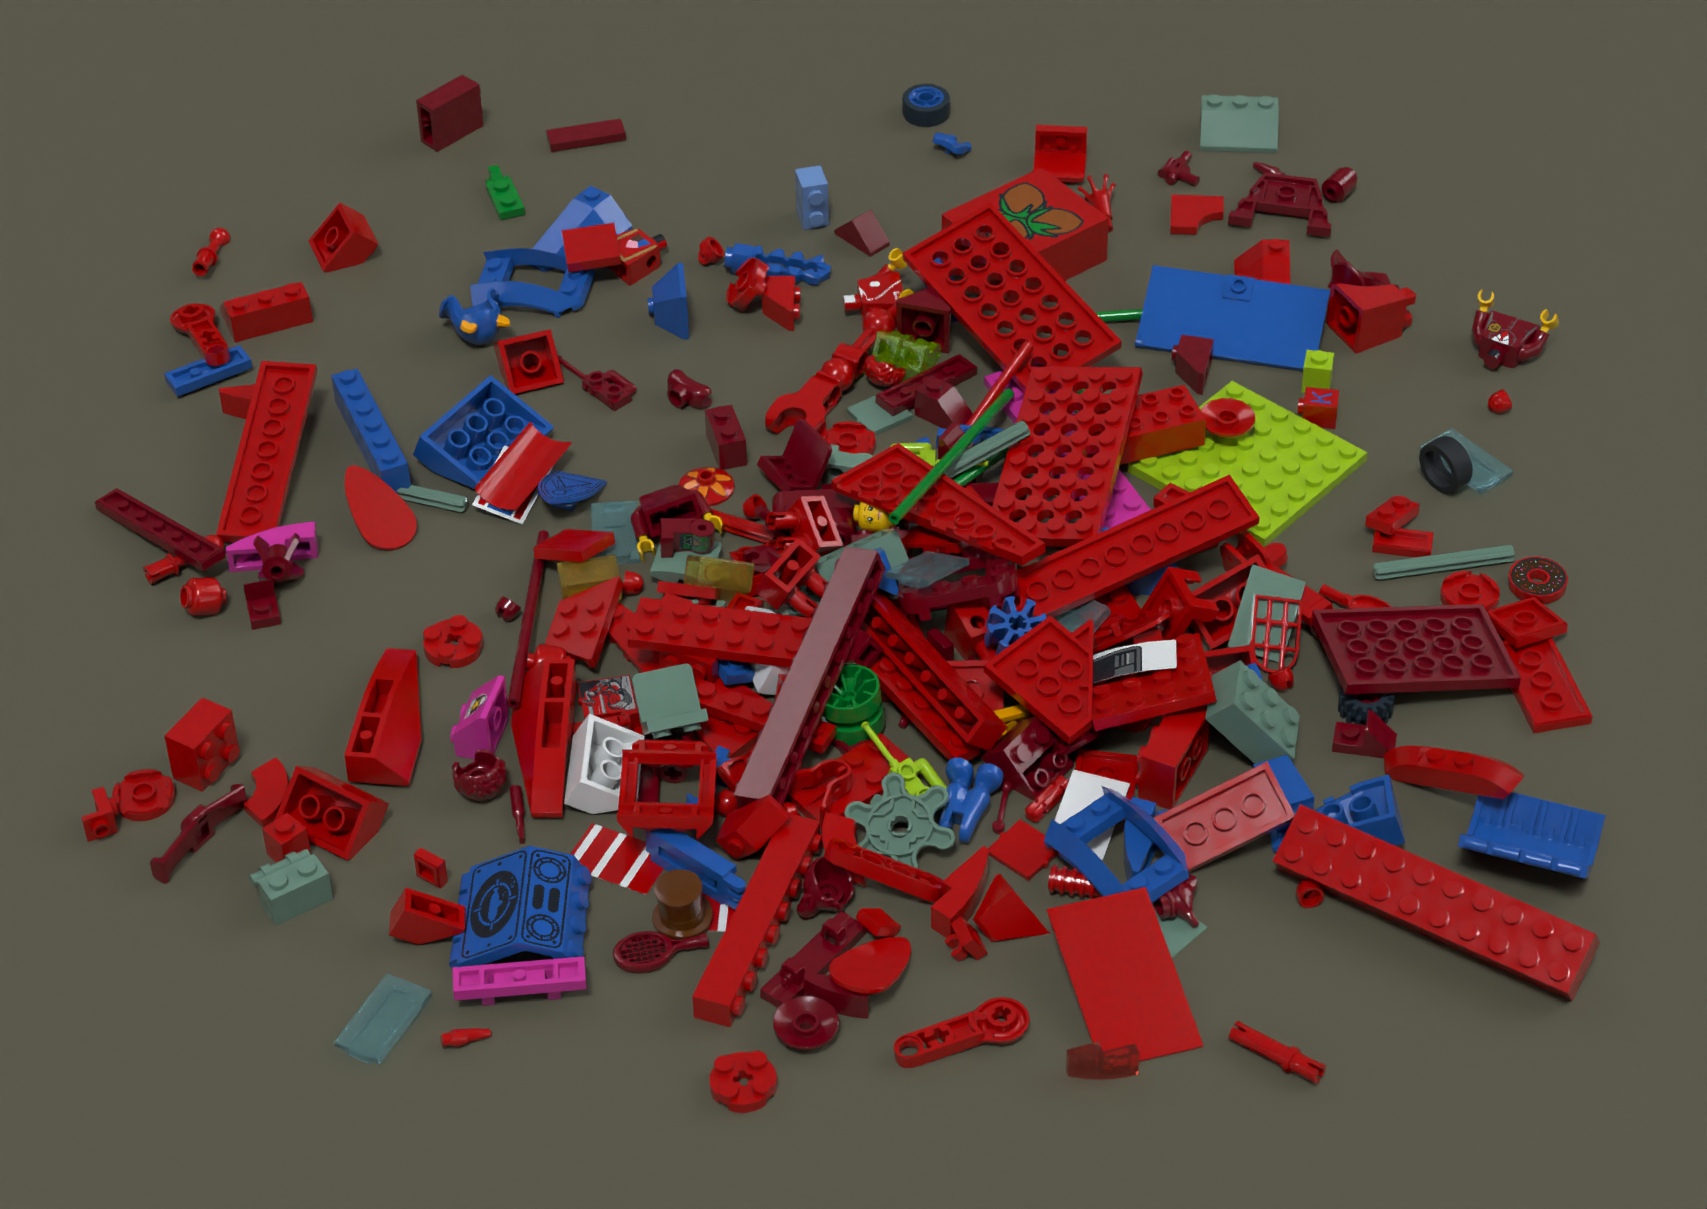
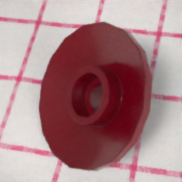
M799 996L787 1000L778 1007L773 1016V1030L777 1038L787 1046L796 1049H815L824 1046L834 1038L839 1029V1016L835 1008L827 1001L814 996Z

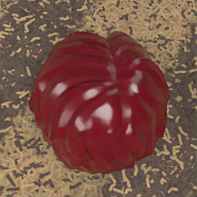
M478 749L472 763L462 768L459 766V762H454L452 765L454 787L459 793H462L469 799L475 801L490 800L501 792L507 778L505 761L499 759L488 749Z

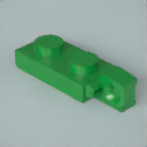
M498 165L489 166V179L485 180L486 192L499 220L525 215L524 205L511 178L508 175L502 176Z

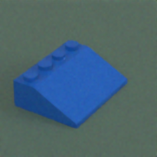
M490 375L419 436L413 456L434 473L475 489V486L494 465L504 445L509 447L529 422H532L534 427L544 436H547L554 429V426Z

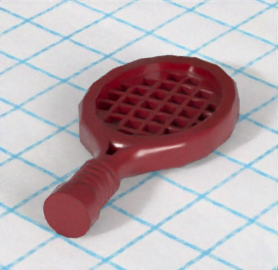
M636 932L618 941L613 948V960L624 971L633 973L654 971L666 965L680 950L709 948L707 934L700 933L697 936L683 938V940H675L659 932Z

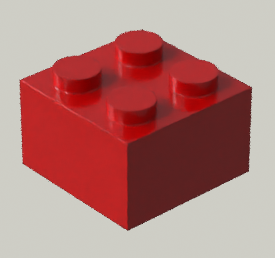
M203 697L164 735L173 779L202 792L212 782H215L222 771L230 763L234 762L240 754L232 710Z

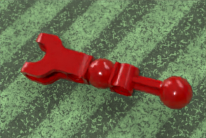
M874 309L868 312L862 322L863 333L852 346L840 343L832 354V359L826 361L822 365L821 370L817 371L816 375L812 376L798 392L782 395L773 402L765 415L766 429L780 433L787 427L795 426L797 420H806L821 435L827 428L826 416L842 396V391L848 389L852 385L853 379L856 380L858 375L864 372L865 360L869 357L868 350L874 343H883L893 337L896 329L893 315L885 309Z

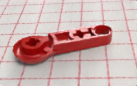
M196 303L178 308L170 316L172 327L178 332L189 335L208 365L218 366L228 362L230 359L228 345L213 323L215 319L214 308L210 305Z
M998 997L982 1003L974 1011L900 1036L893 1046L895 1061L903 1068H914L983 1043L999 1045L1013 1043L1020 1039L1027 1031L1030 1020L1028 1010L1022 1003L1012 998ZM997 1017H1003L1004 1020H1005L1006 1018H1007V1020H1006V1021H1003V1022H1000V1019L998 1018V1019L996 1020V1018H997ZM940 1038L942 1041L945 1042L940 1043L938 1040L935 1039ZM909 1046L918 1050L912 1056H904L900 1053L903 1048Z

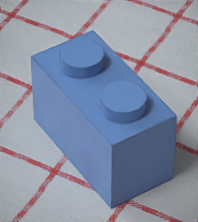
M821 165L795 169L796 212L803 230L829 226L828 183Z

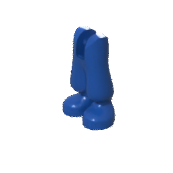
M954 757L948 761L945 769L951 784L946 787L949 798L942 809L938 826L947 827L952 830L954 823L961 824L959 842L968 843L980 817L990 803V794L1001 787L1004 774L996 765L984 763L977 769L974 788L969 790L974 780V769L967 760Z

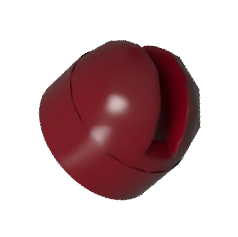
M501 596L495 607L497 617H502L503 621L513 620L521 610L520 606L504 596Z

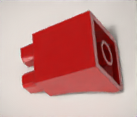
M1336 283L1331 286L1326 321L1329 328L1355 354H1358L1402 336L1403 328L1412 324V315L1406 307L1415 304L1416 294L1409 287L1398 289L1393 284L1384 286H1354Z

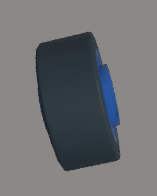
M935 84L914 85L903 93L902 114L910 124L919 127L937 126L949 118L950 95L943 87Z

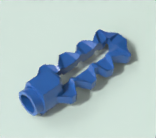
M735 243L734 248L727 247L724 268L731 269V274H735L746 260L753 257L769 265L766 276H795V282L802 280L809 285H818L821 281L830 277L831 265L824 263L823 255L805 260L802 252H794L790 257H786L782 249H776L765 255L762 247L759 245L753 247L752 245Z

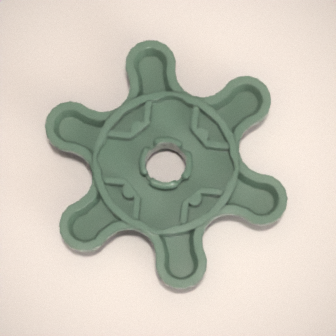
M889 773L882 780L884 794L878 803L869 805L861 801H854L845 808V817L855 819L857 825L863 826L866 830V836L858 844L859 846L918 868L916 856L921 850L933 847L946 851L955 843L954 832L947 827L938 826L934 822V814L945 806L949 798L948 792L943 786H932L922 795L914 796L905 790V780L901 774ZM904 821L909 824L906 833L892 832V828L897 822Z

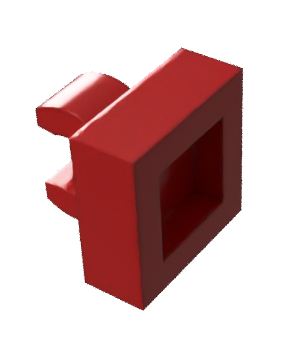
M962 916L951 923L956 934L949 935L945 939V943L951 949L958 945L950 953L952 957L957 961H961L970 953L976 960H979L988 954L977 930Z

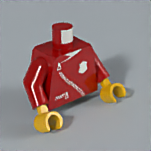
M895 248L889 253L890 264H885L875 275L860 279L857 282V294L843 296L845 312L860 310L863 322L864 316L874 309H885L893 315L897 325V300L913 294L911 289L903 291L899 271L895 272L896 268L903 269L907 266L903 260V252L899 248Z

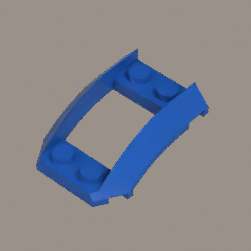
M528 248L502 249L483 252L486 263L477 284L470 285L472 306L487 301V291L494 288L500 296L496 302L499 307L521 306L537 308L554 313L555 318L561 317L562 311L568 308H572L574 311L584 306L595 272L593 269L568 272L566 257L547 251ZM516 265H541L566 271L559 291L535 284L509 281L513 268Z
M1102 786L1104 793L1102 797L1093 801L1063 823L1059 824L1054 819H1051L1044 838L1045 846L1056 849L1060 857L1077 869L1096 888L1102 897L1146 887L1152 903L1189 878L1185 853L1163 827L1131 800L1119 792ZM1124 818H1127L1140 828L1161 849L1165 856L1121 884L1105 863L1086 844Z

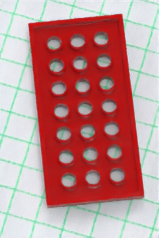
M991 202L903 252L904 262L928 288L931 287L949 305L951 313L1003 370L1016 354L1015 348L1022 345L1026 341L1034 347L1012 377V380L1024 393L1033 364H1043L1045 367H1091L1122 348V341ZM984 232L990 233L991 236L982 238L978 234ZM959 245L970 247L965 251L956 249ZM1000 249L1006 250L1007 253L1004 255H997L994 253V251ZM937 258L948 260L943 264H938L934 262V260ZM978 262L984 263L985 266L982 268H975L972 266V264ZM1012 267H1022L1024 270L1016 273L1010 269ZM953 275L962 276L963 279L960 281H953L950 279V277ZM994 279L1000 280L1002 283L994 286L988 282ZM1029 284L1039 285L1040 288L1036 290H1030L1026 286ZM971 292L978 293L980 295L979 297L974 299L966 297V295ZM1007 297L1017 298L1018 301L1015 303H1008L1004 301V299ZM1049 301L1055 302L1057 305L1048 308L1043 303ZM985 310L995 311L996 314L993 316H985L982 314V312H984ZM1026 314L1032 315L1035 318L1030 321H1025L1020 317ZM1062 319L1072 320L1073 323L1070 325H1062L1061 323H1059V321H1061ZM1001 328H1010L1012 332L1009 334H1002L998 330ZM1043 332L1049 333L1051 336L1049 338L1042 339L1039 338L1037 334ZM1078 337L1089 338L1090 341L1087 343H1079L1076 341V339ZM1057 350L1066 351L1068 354L1059 357L1056 356L1054 352Z
M1032 367L1016 423L1024 421L1029 427L1030 435L1009 446L992 507L1012 521L1017 517H1024L1015 523L1043 541L1045 546L1069 547L1101 533L1143 377L1141 367ZM1054 389H1058V390H1057L1055 393H1053V394H1050V393H1049L1050 391H1052V390H1054ZM1086 389L1082 394H1076L1077 391ZM1114 389L1110 394H1103L1107 390ZM1047 410H1053L1047 415L1043 414ZM1075 410H1080L1076 415L1070 414ZM1108 410L1104 415H1097L1101 411ZM1041 431H1047L1042 436L1037 435ZM1075 431L1071 436H1064L1067 432ZM1103 431L1099 436H1092L1095 432ZM1041 452L1037 457H1031L1032 454ZM1069 452L1065 457H1058L1062 453ZM1090 453H1097L1092 458L1086 457ZM1036 473L1032 478H1025L1029 474ZM1063 474L1059 479H1053L1055 475ZM1086 474H1092L1087 479H1080ZM1024 495H1030L1025 500H1018ZM1057 495L1054 500L1047 501V498ZM1079 496H1086L1081 501H1074ZM1052 517L1046 523L1040 522L1044 518ZM1073 518H1080L1076 523H1068Z

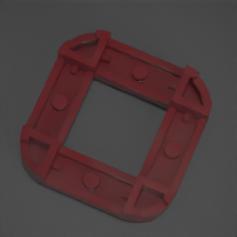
M968 546L960 553L938 552L933 557L925 559L911 557L909 558L910 563L903 567L904 571L899 573L898 598L902 614L906 618L910 617V615L919 614L920 621L931 620L932 608L988 597L990 607L992 608L993 605H1002L1001 598L1008 596L1016 597L1020 594L1017 577L1018 564L974 546ZM986 568V576L979 577L973 574L961 578V581L949 583L947 580L933 583V578Z

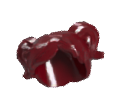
M825 856L815 859L811 863L803 881L804 895L797 905V914L804 918H811L819 910H843L844 905L850 901L854 892L850 873L846 869L830 863Z

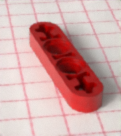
M833 838L829 841L824 856L830 863L927 901L936 902L942 896L943 880L931 873L842 839Z

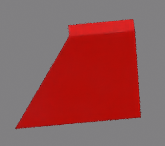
M1001 874L995 875L973 918V921L988 939L994 942L1050 934Z

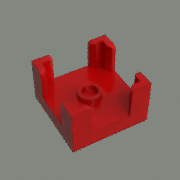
M1168 567L1140 610L1144 619L1164 611H1169L1170 616L1150 628V630L1161 629L1163 641L1175 639L1184 634L1193 619L1213 621L1220 611L1214 601L1195 598L1187 584L1200 583L1202 581L1196 571Z

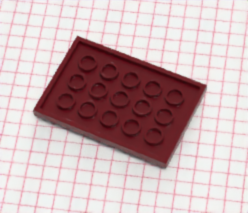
M1483 604L1321 609L1312 611V623L1345 694L1519 688L1521 676Z

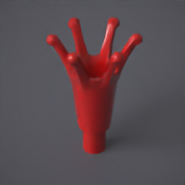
M1104 174L1102 190H1097L1090 175L1087 177V180L1091 185V195L1081 186L1077 190L1085 195V200H1088L1092 206L1109 218V233L1113 230L1110 201L1116 184L1111 183L1107 191L1109 175Z

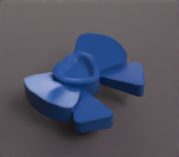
M936 133L932 140L933 143L946 147V154H950L951 151L955 154H964L967 151H971L972 148L970 142L958 143L956 135Z

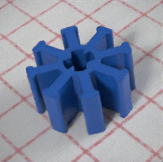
M1014 596L1005 598L1002 610L997 609V606L993 605L985 625L987 627L984 636L986 647H989L990 644L999 643L996 651L997 655L1047 618L1045 613H1042L1041 616L1032 617L1036 605L1034 601L1026 599L1025 606L1021 612L1016 610Z

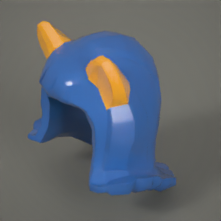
M494 288L487 291V301L476 306L463 309L454 295H449L442 301L439 308V318L451 319L456 332L465 341L473 345H484L492 342L500 328L510 326L509 318L502 315L501 309L496 303L500 296Z

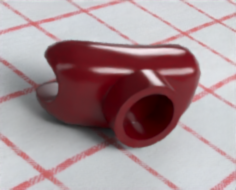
M675 369L669 373L667 377V395L673 406L681 408L684 405H688L696 409H704L711 405V398L707 397L712 393L710 387L691 379L682 370Z

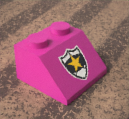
M498 675L473 691L467 704L464 703L462 705L460 720L457 725H453L450 734V741L454 743L456 756L475 759L474 756L478 749H488L493 754L495 753L509 722L505 676Z

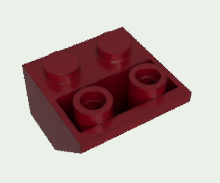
M1036 716L1017 722L995 743L990 751H987L982 756L985 763L996 765L1002 770L1004 774L1002 783L1005 781L1011 782L1014 791L1033 801L1049 784H1052L1051 782L1058 775H1064L1074 765L1068 755L1063 756L1060 753L1058 740L1049 727Z

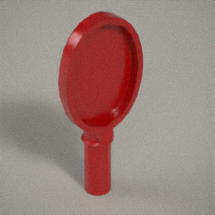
M1323 584L1319 590L1320 595L1347 609L1392 607L1377 597L1362 594L1351 596L1326 584Z

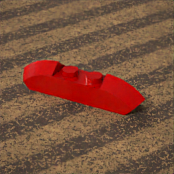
M1407 745L1396 747L1384 754L1385 773L1394 781L1505 799L1524 777L1522 772L1502 760L1469 752Z

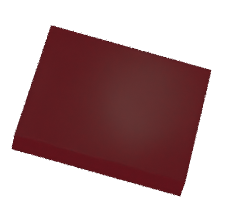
M931 287L899 298L896 302L897 345L949 354L951 351V308Z

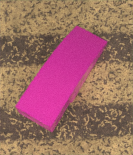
M315 521L276 527L243 538L227 546L226 554L230 572L262 569L263 561L253 544L257 536L268 542L269 547L274 544L286 546V542L294 533H297L300 539L293 552L294 560L318 558V538Z

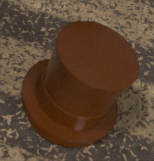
M685 869L671 870L661 875L654 885V893L658 904L653 911L652 922L657 932L669 938L679 940L705 933L711 926L713 912L711 904L702 895V882L699 876Z

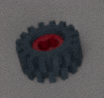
M1341 686L1338 712H1340L1342 719L1346 718V723L1354 721L1355 724L1367 725L1368 710H1372L1387 723L1393 714L1395 694L1394 692L1387 694H1345Z

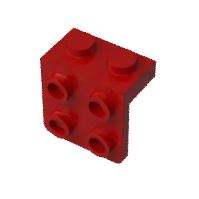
M1036 125L1033 171L1042 167L1061 182H1083L1085 179L1087 127Z

